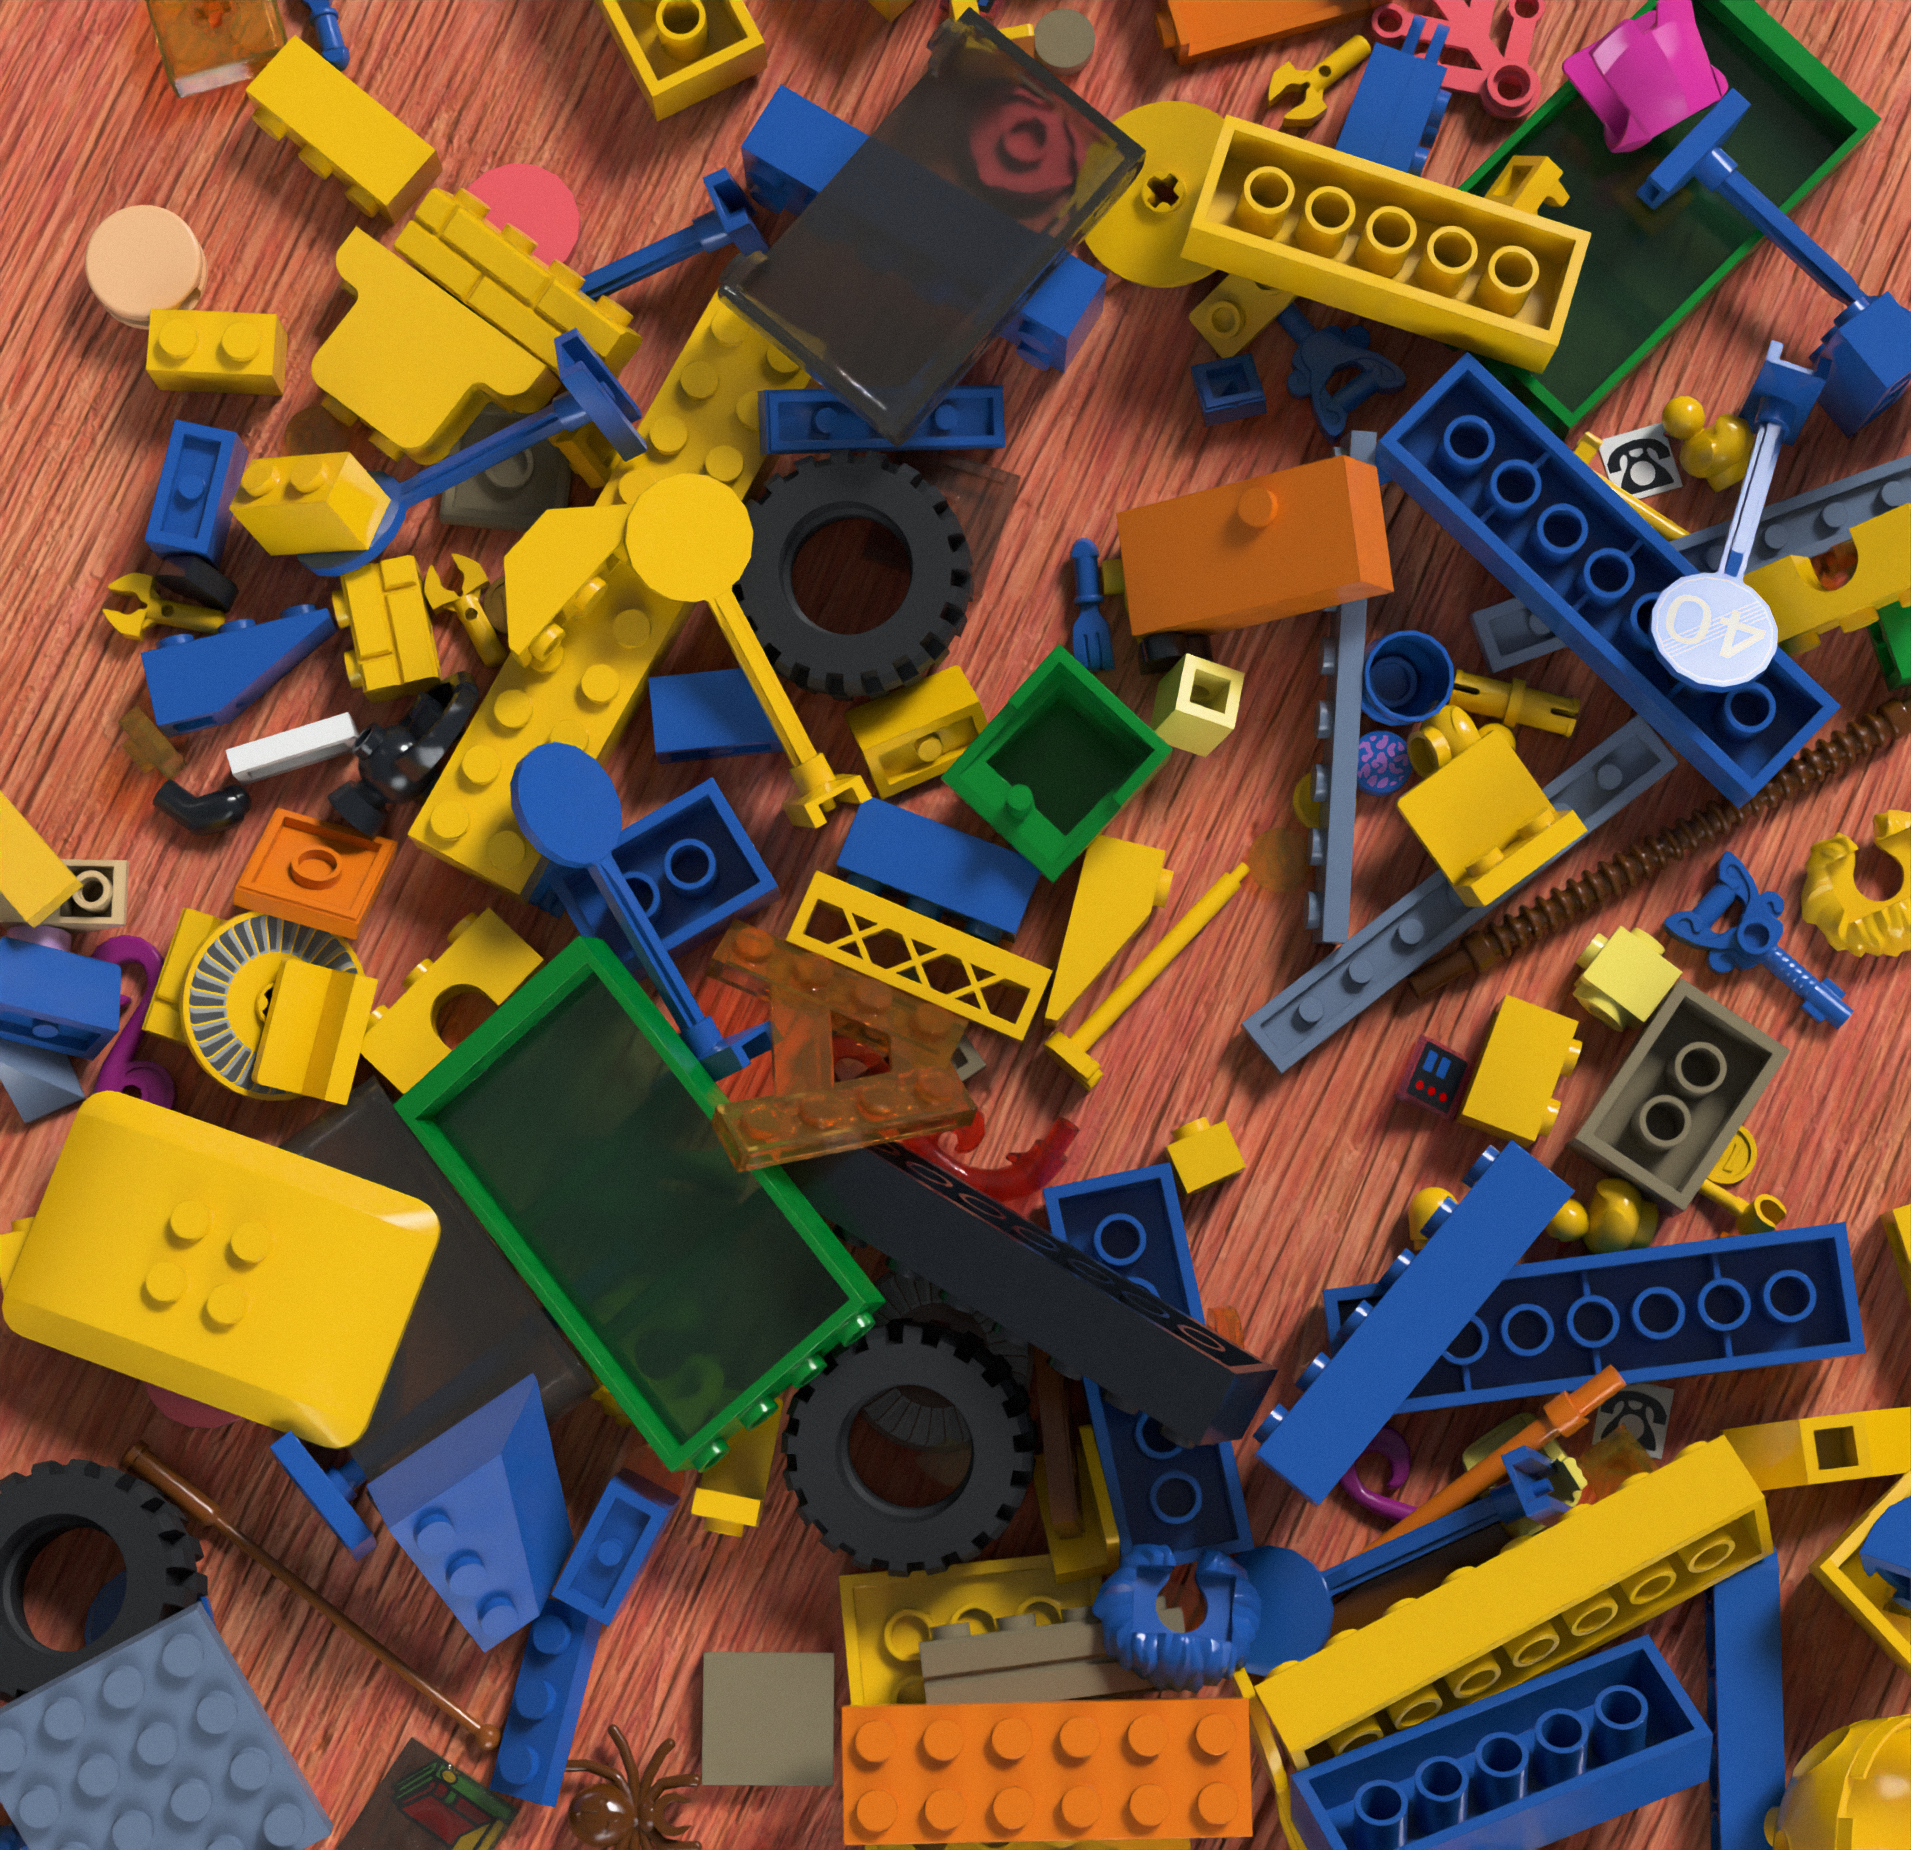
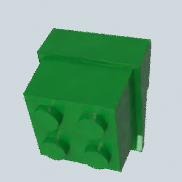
M1059 644L942 775L941 780L1044 877L1054 884L1080 854L1170 762L1173 749Z

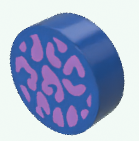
M1373 731L1365 734L1359 739L1357 788L1365 794L1376 797L1389 796L1399 791L1407 782L1413 768L1407 753V743L1400 736L1389 731Z

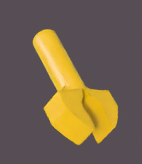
M1354 35L1310 71L1296 70L1289 61L1286 62L1272 76L1267 98V108L1273 106L1288 92L1300 93L1306 90L1304 102L1284 116L1282 126L1291 128L1313 126L1326 116L1328 106L1322 100L1323 91L1369 56L1371 53L1370 44L1363 36Z
M452 553L451 555L460 573L465 578L462 585L463 595L459 597L454 591L446 590L433 565L429 566L426 575L424 594L435 615L445 610L457 614L483 664L487 668L498 667L507 659V653L479 603L481 592L490 587L491 584L479 563L468 557Z
M136 572L115 580L108 585V588L113 594L138 597L147 608L138 609L132 614L102 609L109 622L124 638L142 642L144 641L146 630L156 624L216 635L218 634L217 628L225 624L226 621L223 611L161 599L155 591L157 580L151 575Z

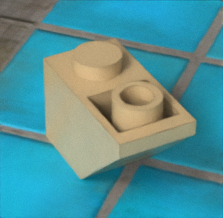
M61 859L84 886L39 925L59 928L70 934L126 926L129 862L127 860ZM0 892V926L8 930L15 926L30 925Z

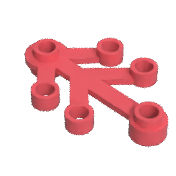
M1431 0L1445 20L1419 15L1427 18L1419 42L1430 44L1438 23L1449 26L1450 31L1444 47L1467 52L1479 69L1445 65L1438 61V65L1447 68L1441 89L1479 97L1483 108L1490 115L1500 120L1514 121L1530 114L1538 103L1541 84L1537 73L1528 65L1534 30L1540 24L1545 12V1L1509 0L1506 8V19L1511 26L1503 57L1489 37L1496 0H1470L1469 7L1464 0ZM1521 2L1530 3L1535 8L1536 14L1531 18L1521 17L1516 13L1515 5ZM1394 3L1380 5L1372 14L1369 25L1370 34L1378 43L1386 46L1395 45L1402 39H1406L1415 14L1405 12L1401 6ZM1386 16L1393 17L1398 21L1400 28L1394 32L1383 31L1378 25V20ZM1418 53L1414 56L1425 59L1427 53ZM1502 84H1512L1518 89L1520 96L1514 100L1504 99L1500 96L1498 87Z

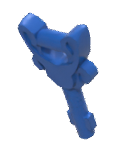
M1294 302L1275 318L1298 345V349L1292 357L1291 368L1293 372L1288 376L1286 390L1292 398L1297 400L1309 398L1312 415L1321 434L1329 444H1336L1343 434L1347 415L1376 392L1378 394H1395L1406 388L1407 380L1405 373L1381 354L1368 350L1371 342L1370 334L1363 326L1352 325L1344 333L1339 326L1331 325L1318 331ZM1351 367H1356L1361 371L1359 375L1332 396L1327 392L1326 385L1337 371H1343Z
M1726 851L1717 861L1715 867L1716 884L1692 911L1677 912L1666 918L1662 922L1665 933L1689 947L1709 951L1705 961L1708 969L1716 975L1727 974L1734 967L1740 971H1747L1759 963L1763 964L1765 968L1770 970L1773 975L1780 981H1783L1787 987L1803 999L1804 1002L1799 1007L1818 1024L1825 1019L1838 1030L1854 1012L1841 1000L1846 993L1828 977L1824 978L1822 982L1818 981L1817 978L1812 976L1809 971L1805 970L1801 964L1777 945L1783 934V924L1777 919L1784 910L1783 899L1778 893L1766 891L1759 895L1756 884L1743 863L1730 851ZM1735 900L1740 902L1742 911L1738 918L1737 927L1721 934L1713 932L1710 928Z

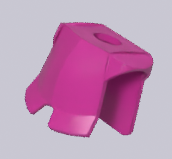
M1658 0L1656 2V10H1651L1635 20L1624 19L1600 40L1568 57L1562 63L1563 73L1604 124L1605 143L1612 153L1631 152L1644 146L1654 136L1689 116L1704 111L1718 103L1729 88L1726 77L1709 62L1695 23L1691 0Z

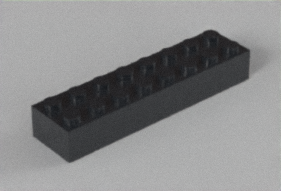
M797 1110L774 1155L776 1161L816 1212L834 1222L831 1231L837 1237L860 1248H866L868 1244L887 1255L884 1264L894 1272L915 1281H919L921 1276L941 1288L937 1296L946 1304L969 1314H972L976 1309L995 1321L991 1329L997 1335L1018 1346L1027 1347L1030 1342L1049 1354L1046 1363L1051 1368L1074 1380L1081 1381L1084 1376L1105 1388L1101 1394L1105 1401L1124 1412L1136 1415L1141 1410L1160 1422L1157 1431L1179 1446L1193 1449L1195 1444L1198 1446H1215L1216 1443L1242 1439L1279 1370L850 1112Z

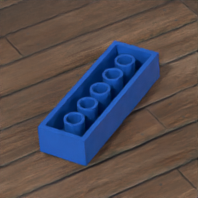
M783 85L779 86L741 146L746 186L751 189L749 194L758 204L777 214H780L783 209L804 220L802 226L808 233L826 244L834 245L836 240L855 250L857 252L855 255L857 260L874 273L887 276L889 272H892L911 283L909 290L925 303L940 308L943 303L964 315L962 320L970 329L989 339H994L997 334L1018 346L1016 353L1024 361L1038 369L1047 371L1052 366L1058 371L1065 373L1103 312L1107 275Z
M1513 1140L1508 1143L1501 1153L1491 1144L1461 1180L1462 1183L1471 1189L1463 1200L1458 1204L1448 1196L1419 1231L1429 1240L1417 1256L1407 1248L1403 1250L1378 1281V1284L1387 1290L1383 1298L1375 1307L1363 1299L1336 1333L1346 1343L1331 1360L1321 1351L1294 1384L1304 1393L1290 1411L1278 1403L1252 1437L1262 1444L1254 1454V1457L1314 1507L1320 1505L1575 1192L1574 1189Z
M1170 1162L1042 1189L1041 1198L1050 1233L1206 1326ZM1084 1376L1081 1380V1385L1119 1535L1120 1558L1131 1552L1134 1545L1144 1543L1158 1546L1167 1544L1174 1554L1176 1566L1200 1561L1203 1551L1207 1548L1223 1550L1228 1555L1255 1549L1232 1442L1216 1443L1215 1446H1198L1195 1444L1193 1449L1179 1446L1157 1431L1160 1424L1159 1421L1141 1410L1136 1415L1114 1407L1101 1396L1105 1388Z
M1646 1634L1290 1774L1291 1821L1307 1850H1536L1707 1781L1709 1779L1713 1733L1650 1636Z

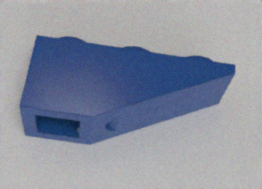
M314 604L297 605L279 613L280 619L258 625L255 624L253 619L235 620L217 628L218 634L194 640L191 634H179L157 641V649L142 652L141 658L156 724L168 738L232 722L338 631L336 621L328 608L317 610V606Z

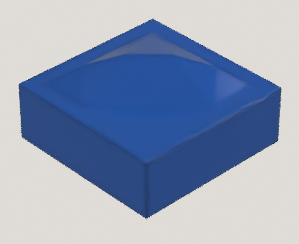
M1252 353L1191 366L1192 383L1206 427L1267 413L1266 398Z

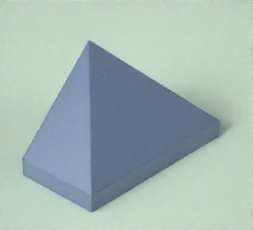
M0 1038V1080L25 1124H30L86 1100L69 1055Z

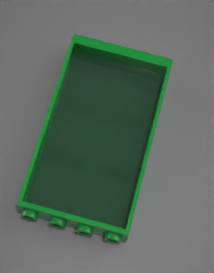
M1648 0L1630 19L1635 20L1651 10H1656V2L1658 0ZM1691 0L1695 23L1709 62L1721 71L1729 85L1723 97L1733 87L1751 104L1729 139L1720 148L1738 164L1735 169L1790 218L1870 138L1881 118L1754 0ZM1568 79L1457 188L1458 190L1484 198L1513 156H1548L1563 171L1558 180L1570 198L1563 207H1549L1542 202L1537 209L1538 216L1591 233L1558 347L1542 375L1441 342L1454 352H1458L1461 349L1464 353L1468 352L1563 443L1768 240L1757 227L1718 191L1715 190L1711 193L1694 176L1655 210L1650 208L1635 194L1647 181L1648 176L1715 105L1689 116L1654 136L1650 142L1634 151L1612 153L1605 143L1604 124Z
M584 936L575 938L392 1105L671 1473L695 1468L699 1473H702L718 1463L731 1450L726 1443L728 1439L743 1426L747 1431H750L770 1418L779 1408L774 1401L775 1398L791 1384L795 1389H798L817 1377L827 1366L822 1357L838 1343L841 1342L846 1347L864 1336L876 1323L871 1315L887 1302L604 939Z

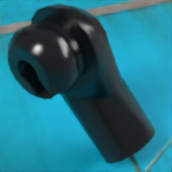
M169 779L158 790L152 804L193 834L208 836L234 829L244 820V815L251 809L252 802L248 792L239 785L229 784L224 786L221 791L196 797L178 783Z

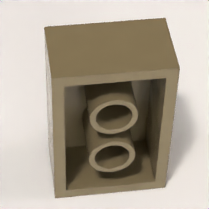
M1681 978L1660 1001L1565 1146L1610 1177L1626 1179L1635 1185L1644 1200L1655 1203L1659 1210L1673 1218L1686 1210L1791 1050Z

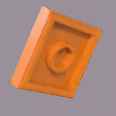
M276 808L234 889L233 905L357 940L396 859L398 842L380 836L373 838L355 829Z

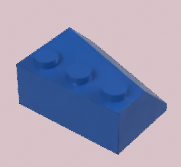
M531 1373L366 1485L388 1530L484 1653L540 1616L574 1543L538 1382L534 1373Z

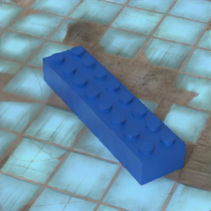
M1468 352L1378 441L1375 463L1738 809L1751 800L1841 707L1778 646L1764 674L1742 689L1723 693L1694 689L1674 678L1656 659L1648 638L1649 615L1665 588L1681 577L1699 574L1700 572Z
M1846 1222L1514 1265L1392 1416L1558 1395L1564 1390L1568 1393H1573L1610 1364L1620 1373L1628 1386L1864 1354L1866 1350ZM1372 1283L1322 1290L1320 1294L1328 1354L1331 1360L1346 1343L1336 1333L1363 1299L1375 1307L1387 1293V1290L1380 1284Z

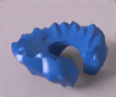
M1146 1543L1134 1545L1131 1552L1119 1558L1118 1569L1101 1585L1092 1606L1093 1615L1101 1619L1103 1645L1108 1657L1116 1658L1125 1671L1133 1669L1140 1679L1148 1680L1158 1690L1167 1687L1177 1693L1187 1690L1197 1694L1203 1686L1217 1687L1222 1678L1226 1680L1232 1679L1235 1674V1668L1241 1669L1248 1662L1250 1645L1256 1641L1255 1634L1259 1631V1624L1261 1622V1599L1257 1590L1249 1581L1247 1570L1223 1550L1211 1548L1204 1550L1202 1558L1197 1564L1194 1579L1205 1600V1617L1201 1625L1194 1631L1179 1633L1167 1628L1160 1621L1156 1611L1158 1593L1165 1586L1172 1570L1176 1566L1172 1550L1167 1544L1159 1546Z

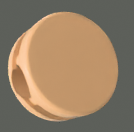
M136 205L111 214L93 232L85 253V272L92 291L112 317L133 328L149 330L151 308L194 310L206 289L208 266L201 245L185 221L173 212L161 207Z

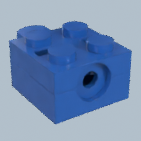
M1416 14L1401 51L1378 42L1375 43L1335 150L1418 177L1422 176L1423 168L1430 149L1432 150L1452 94L1441 89L1447 68L1437 64L1450 31L1449 26L1438 23L1425 59L1414 56L1427 18Z

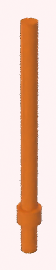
M1610 1364L1573 1393L1569 1394L1564 1390L1543 1406L1545 1413L1353 1557L1463 1508L1508 1474L1501 1455L1523 1445L1538 1452L1561 1434L1566 1438L1570 1437L1589 1422L1587 1418L1589 1413L1627 1386L1626 1382ZM1350 1591L1335 1597L1333 1600V1604L1340 1600L1342 1597H1344L1346 1594H1348Z

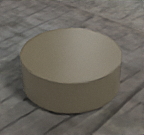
M1056 9L1044 15L1037 23L1034 30V55L1044 69L1057 75H1070L1086 67L1094 53L1095 33L1092 24L1083 14L1072 9Z

